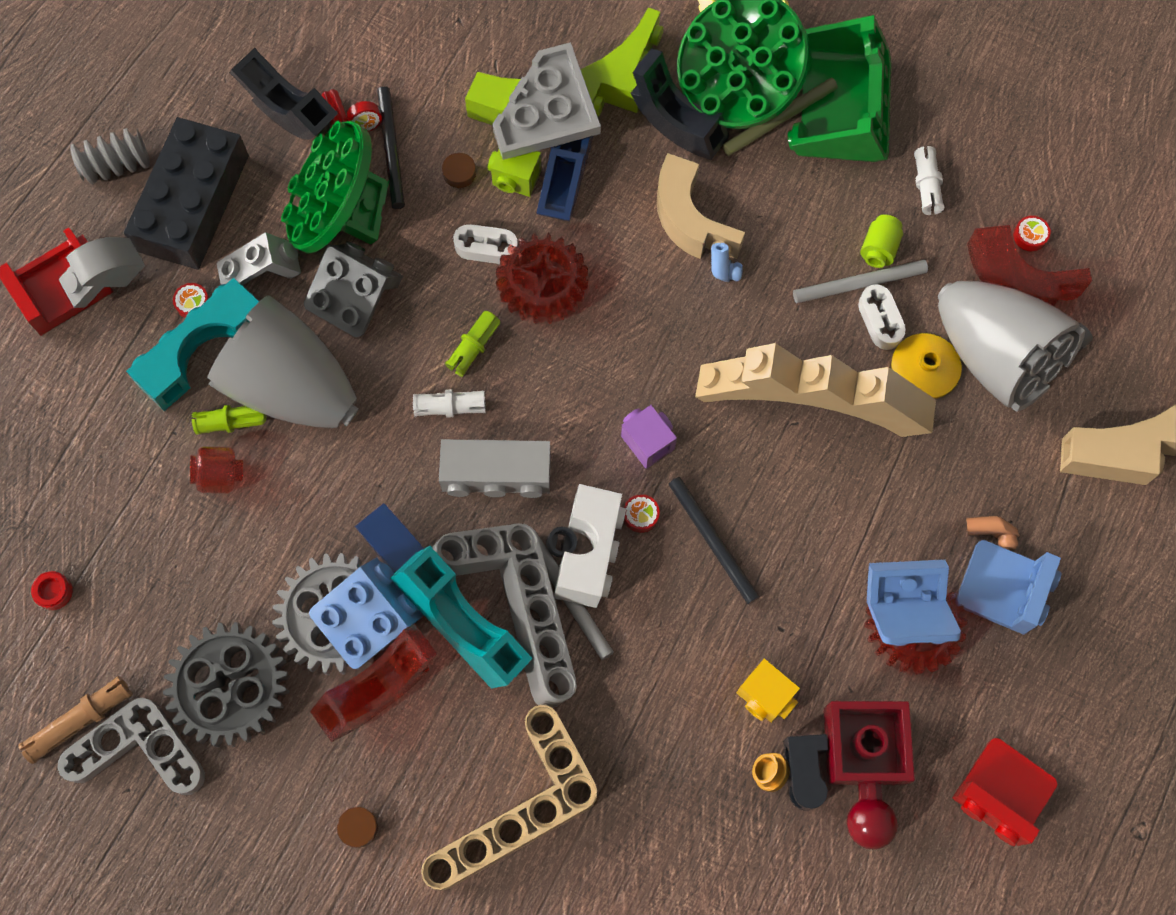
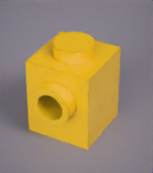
M764 658L736 693L747 702L745 708L754 717L761 721L766 718L772 722L778 715L785 719L798 703L793 696L800 688Z

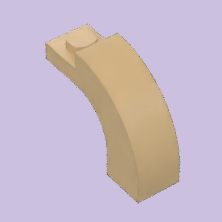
M667 153L660 171L657 191V212L665 232L678 247L696 258L701 259L705 248L711 250L713 244L725 243L729 246V257L737 259L742 248L745 232L712 221L698 212L691 200V193L697 182L699 164Z

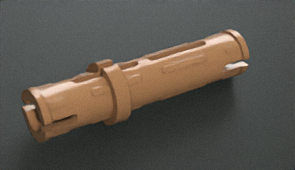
M117 676L92 695L87 693L81 697L80 703L61 715L24 742H21L19 749L24 750L21 752L28 762L34 764L92 722L96 721V723H99L105 718V713L133 695L130 689L127 690L129 688L128 684L122 677Z

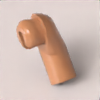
M998 516L967 518L968 536L992 535L998 539L1000 547L1007 550H1014L1018 547L1017 538L1020 535L1017 528Z

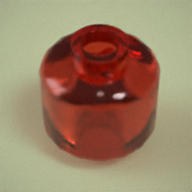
M203 446L197 450L196 455H190V484H195L197 491L200 493L228 494L233 491L235 481L243 480V460H236L235 452L231 447Z

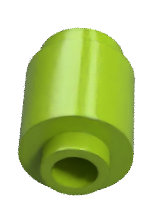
M880 215L870 224L860 251L861 256L868 265L882 268L894 262L903 237L902 222L896 217Z

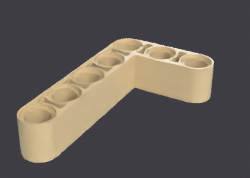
M547 705L533 707L525 718V726L528 736L554 786L431 854L425 859L421 871L423 881L427 886L435 890L445 891L451 889L593 807L597 798L596 784L559 715L553 708ZM539 716H548L552 719L554 726L549 733L538 734L532 729L533 721ZM565 749L572 756L571 764L564 769L555 768L550 763V757L553 752ZM583 783L590 789L591 796L586 803L576 804L569 798L568 792L574 784ZM543 802L553 804L557 810L555 819L547 824L538 822L534 816L536 807ZM510 821L517 822L522 828L520 839L514 843H506L500 836L502 826ZM474 841L484 842L487 848L485 858L479 863H471L466 857V849ZM446 860L451 866V876L444 883H436L432 879L431 869L437 861Z

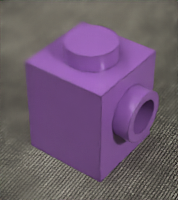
M652 405L643 411L640 408L635 409L624 418L621 437L646 469L675 450L677 437L671 431L673 426L663 412L657 413Z

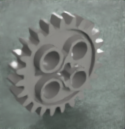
M340 553L336 563H333L329 555L324 554L322 565H318L313 558H310V570L306 572L303 568L297 566L296 570L299 578L297 580L289 577L285 578V581L291 588L289 591H277V594L284 600V604L273 605V609L277 613L282 614V617L272 622L276 628H284L283 631L276 635V638L280 642L289 641L283 650L288 655L297 652L294 661L298 665H302L309 659L308 669L311 672H315L319 665L322 664L323 673L330 675L333 665H335L339 672L344 675L347 662L331 642L323 647L316 646V637L322 631L311 619L309 613L302 612V606L308 598L315 597L319 601L323 599L321 586L327 585L330 593L361 566V561L359 557L355 556L347 564L345 555Z

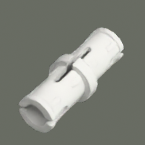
M927 146L928 155L925 158L924 147H920L915 151L914 157L918 171L915 181L916 187L921 192L922 212L926 215H931L933 202L934 213L939 214L945 207L940 187L943 183L942 173L938 171L936 149L932 146Z
M453 389L445 390V393L413 394L414 417L446 415V418L454 417V414L486 413L485 391L453 392Z

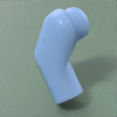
M725 243L713 244L711 247V269L713 276L724 282L741 280L743 265L739 262L731 263V260H729V246Z

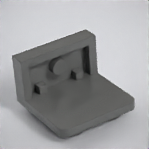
M347 241L346 244L328 245L305 298L304 307L306 310L354 337H361L366 332L383 291L398 288L403 275L393 270L394 265L377 257L374 260L364 254L366 250L363 247Z

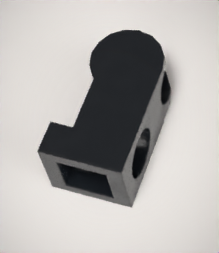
M827 734L787 737L783 744L785 758L790 767V774L787 780L790 800L800 810L810 811L816 809L827 798L828 790L826 783L820 778L818 754H823L828 750Z

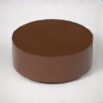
M465 153L449 155L442 164L445 182L455 188L469 186L476 177L474 160Z
M353 807L346 810L340 816L337 824V832L341 841L354 848L369 845L376 837L378 831L376 817L372 812L362 807Z

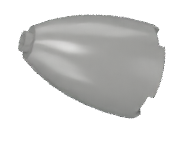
M956 281L955 283L946 284L938 295V309L942 323L961 360L987 391L1004 406L1011 407L1016 412L1032 405L1050 389L1048 383L1057 376L1063 365L1065 367L1070 366L1084 340L1085 330L1079 326L1076 320L1039 298L1016 289L980 281Z
M271 296L264 297L247 314L246 319L250 323L246 321L238 329L234 337L229 338L208 374L207 378L211 380L209 385L232 400L276 419L322 428H338L341 423L348 426L359 408L354 406L357 397L339 362L321 339L293 312Z

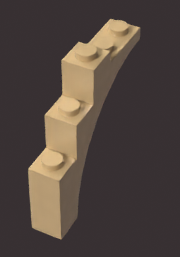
M776 343L748 348L745 357L701 365L695 396L703 402L767 400L810 405L864 419L882 426L901 437L932 433L936 400L889 367L857 372L833 355L801 360Z
M1176 405L1156 417L1128 426L1105 429L1073 427L1062 438L1060 472L1147 485L1162 473L1165 464L1164 454L1176 456Z

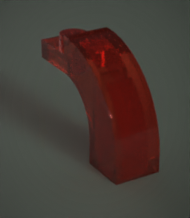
M1010 225L976 228L967 243L971 263L982 282L1019 290L1039 298L1052 306H1055L1059 299L1067 301L1080 297L1092 282L1090 268L1050 272L1036 269L1026 263L1015 248Z
M413 624L405 628L385 653L367 669L347 682L326 691L310 713L330 741L334 742L367 723L408 692L430 670L428 665L437 653L418 627Z

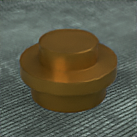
M777 753L759 756L752 768V775L757 785L767 792L780 790L786 784L790 774L788 761Z

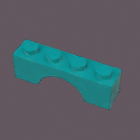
M232 278L228 283L218 286L212 293V296L200 307L192 309L187 314L185 320L174 330L164 333L159 343L149 352L138 356L126 372L163 411L167 410L191 388L187 378V365L193 352L210 339L218 337L233 338L246 321L250 323L246 316L259 301L235 278Z
M431 546L416 552L390 577L491 689L508 686L533 659L507 630L501 629L487 621L467 602L457 586L456 573Z

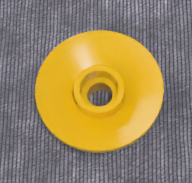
M927 333L915 334L904 339L895 349L891 361L892 370L934 399L943 397L951 392L957 385L962 371L961 360L955 348L942 337ZM924 358L932 359L935 365H927L924 362Z

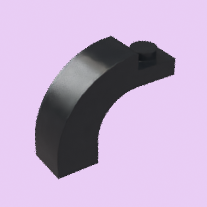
M256 48L252 49L229 72L253 97L251 101L283 129L301 139L311 140L338 114L315 88L306 93L291 85Z
M651 48L632 72L637 84L631 92L633 100L646 119L666 138L686 151L712 160L729 137L727 128L719 125V121H724L722 113L707 115L696 110L688 98L674 84L663 52ZM692 102L700 111H702L701 106Z

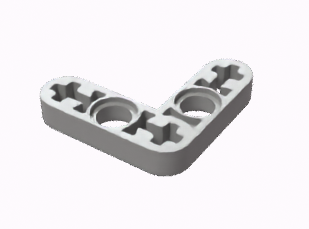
M137 698L129 702L66 749L58 760V771L65 780L85 783L139 744L166 785L173 792L182 795H192L203 786L205 781L203 767L163 710L155 702L146 698ZM140 708L146 711L151 710L147 718L152 726L158 729L151 732L145 724L135 723L139 718L137 711ZM110 730H117L120 734L119 745L112 751H105L101 745L103 735ZM162 736H170L174 742L172 752L165 757H158L154 751L156 741ZM89 745L92 746L95 753L101 756L99 761L98 758L92 756L82 763L84 769L82 773L70 770L75 765L73 761L75 757L84 759L93 753L88 749ZM178 761L182 768L188 771L193 770L194 772L190 775L192 783L190 785L178 784L177 781L181 778V774L177 768L170 765L166 769L165 766Z

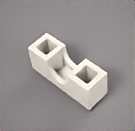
M579 484L568 528L573 532L585 535L590 540L593 550L581 555L564 552L554 591L555 599L597 608L601 597H608L612 582V576L606 574L608 562L615 563L619 547V541L613 540L615 528L621 530L626 508L620 507L622 494Z

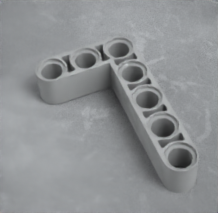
M518 523L443 535L432 548L456 573V576L500 569L518 643L533 658L525 666V671L535 703L555 708L571 698L577 687L576 677L535 530L531 526ZM511 540L518 542L522 551L516 549ZM477 545L483 546L487 550L488 556L481 554L478 551ZM441 550L450 552L454 561L447 560ZM520 574L530 580L531 586L526 585L522 581ZM530 609L538 613L540 622L532 618ZM539 645L544 646L548 650L550 658L541 654ZM549 681L557 685L559 695L554 694L550 690Z

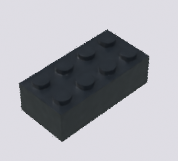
M180 117L176 118L123 232L126 238H130L138 253L196 270L200 269L249 157L241 135Z

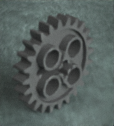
M234 622L230 632H228L223 623H218L216 634H213L207 627H203L204 638L199 640L195 636L190 635L189 640L192 647L188 650L185 647L178 646L177 649L183 657L181 660L170 659L168 662L176 668V671L163 677L173 683V687L165 689L163 695L174 698V701L170 702L165 708L170 712L179 711L172 722L178 726L187 723L183 733L190 737L197 732V742L204 744L211 736V745L219 748L225 737L227 744L235 747L237 736L240 735L244 741L249 743L251 742V730L254 729L262 735L265 734L262 725L264 720L276 723L277 720L271 713L273 708H285L277 699L278 695L289 694L290 691L281 686L280 682L289 679L290 675L278 669L284 666L287 661L283 657L273 658L280 648L275 643L266 646L269 637L265 633L260 634L255 639L256 629L253 626H249L243 634L242 626L237 622ZM245 651L246 660L244 664L238 668H232L231 658L237 652ZM209 666L210 675L208 679L203 683L197 684L195 681L197 671L202 667ZM254 669H258L259 672L257 675L253 677H245L252 673ZM229 677L233 681L229 683L230 690L225 692L221 687L225 685L224 679ZM258 685L259 695L257 699L251 703H245L243 699L245 690L250 686ZM208 692L205 695H203L199 700L195 699V696L198 693ZM215 701H222L223 709L221 714L216 718L209 719L207 713L209 706Z

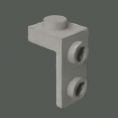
M266 232L217 262L221 285L228 283L232 278H235L241 285H244L265 271H270L290 279L301 273L296 248L289 241Z

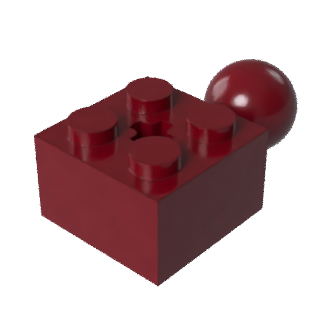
M831 701L824 707V727L828 750L826 751L827 785H858L859 801L852 806L847 816L849 835L855 843L863 848L871 850L884 848L895 838L898 821L893 809L886 802L882 801L881 785H906L915 781L909 701ZM865 735L868 742L875 745V748L869 752L861 744V740Z

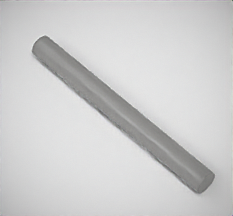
M920 260L793 290L794 301L797 304L865 288L870 285L924 274L928 272V265L926 260Z
M538 536L549 580L555 587L559 566ZM564 601L600 659L604 660L611 656L614 651L584 605Z

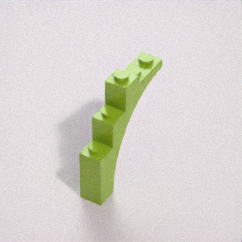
M648 7L636 29L620 46L604 58L580 69L597 117L602 112L604 102L638 113L639 108L631 95V92L637 86L632 72L652 46H658L664 27L659 25L660 11ZM477 72L465 97L467 117L493 125L499 113L502 114L509 103V97L520 79L501 78Z

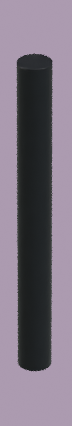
M380 87L377 89L382 117L381 126L391 205L394 209H401L405 207L391 92L388 87Z
M681 477L673 479L669 482V487L747 605L755 602L760 598L759 594Z

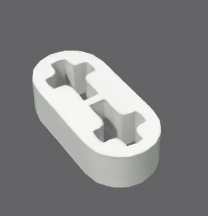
M470 224L459 227L453 236L457 254L467 260L508 264L518 254L517 238L514 233L506 229ZM468 237H474L475 242H472L470 247H465L464 242H467ZM501 242L508 243V247L505 248L504 252L498 251V246L501 245Z
M870 285L865 288L859 299V311L874 344L881 349H894L900 344L905 335V324L890 291L882 285ZM872 296L876 301L882 300L879 310L875 303H868ZM884 323L889 331L895 330L892 338L888 334L882 335Z

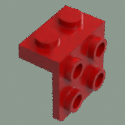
M994 738L987 743L952 799L962 805V811L979 822L984 821L995 829V835L1011 846L1027 845L1033 843L1040 831L1033 824L1057 788V781L1053 776L1004 741Z

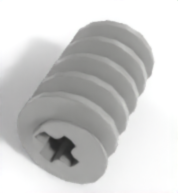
M127 128L123 129V140H120L114 132L110 133V144H107L101 136H98L96 148H93L88 140H84L83 152H80L74 144L70 145L74 165L83 182L85 177L89 183H97L98 174L104 180H108L111 177V169L117 176H121L124 173V165L130 172H135L137 170V161L143 168L150 166L149 155L138 129L137 136H133Z

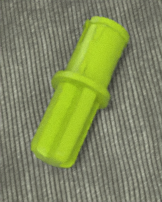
M484 311L467 334H462V342L444 363L446 367L453 371L458 362L462 360L455 369V374L463 377L477 355L485 352V344L500 325L499 318L489 311Z
M224 405L223 409L193 412L192 417L196 418L192 419V426L196 435L225 430L228 433H233L235 428L258 426L266 422L265 414L246 406L231 408L230 405Z

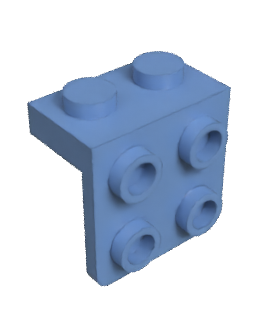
M981 540L974 548L956 597V604L966 611L1024 635L1036 626H1042L1047 618L1050 606L1045 603L1049 591L1054 592L1060 581L1061 572L1057 568L1061 558L1046 552L1034 561L986 540Z
M377 557L359 567L309 611L311 619L353 669L361 667L424 616L390 579L394 574L392 569L387 564L380 562Z
M945 560L869 563L866 602L881 640L884 643L896 646L929 642L943 644L960 639L961 630L946 601L949 566Z

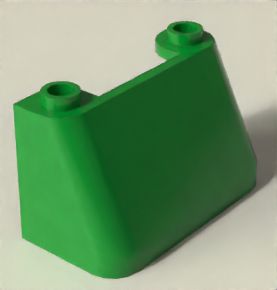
M872 15L805 29L810 44V64L806 80L803 84V94L831 77L836 81L838 88L802 111L801 122L794 123L792 130L788 131L790 149L794 150L798 156L865 162L888 160L891 56L888 44L875 16Z

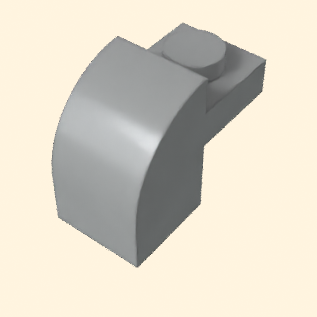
M105 237L90 241L71 252L66 257L70 267L59 278V281L73 307L85 308L104 287H126L145 267V264L130 238Z

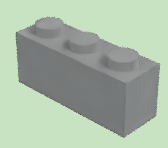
M441 439L439 483L442 492H447L448 495L456 497L468 496L469 492H484V495L488 497H503L506 493H520L521 496L527 498L541 497L542 493H550V441Z

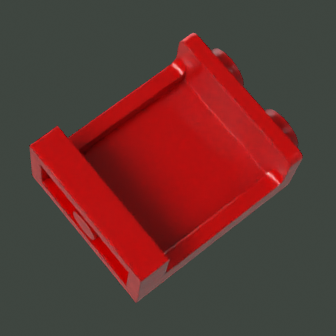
M69 227L63 230L68 238L67 241L20 269L14 271L7 262L0 266V279L28 323L40 336L113 293L110 287H104L85 308L73 307L59 278L70 267L66 257L78 247L88 243L83 234L76 237Z

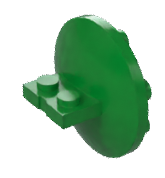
M716 0L699 13L688 27L682 39L677 59L678 80L682 93L700 113L704 112L707 115L722 113L724 121H719V125L723 127L742 129L768 122L782 113L793 102L806 80L810 64L808 35L799 17L782 0ZM692 102L701 106L702 111H700Z
M337 121L325 135L319 133L315 137L311 146V153L306 159L299 175L295 174L289 182L288 192L291 193L289 204L284 208L281 216V221L286 223L288 240L294 248L306 253L316 252L326 246L340 230L368 244L378 240L382 221V207L385 205L389 181L369 171L372 143L370 134L365 127L353 121ZM295 196L301 198L298 207L293 205Z

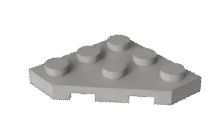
M571 42L537 52L528 73L520 79L509 97V103L502 114L499 113L493 122V132L503 160L601 134V126Z

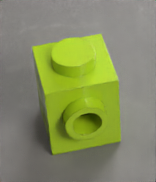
M500 150L498 152L493 151L488 163V170L491 171L492 184L503 192H516L530 197L542 170L541 152L534 151L503 160Z

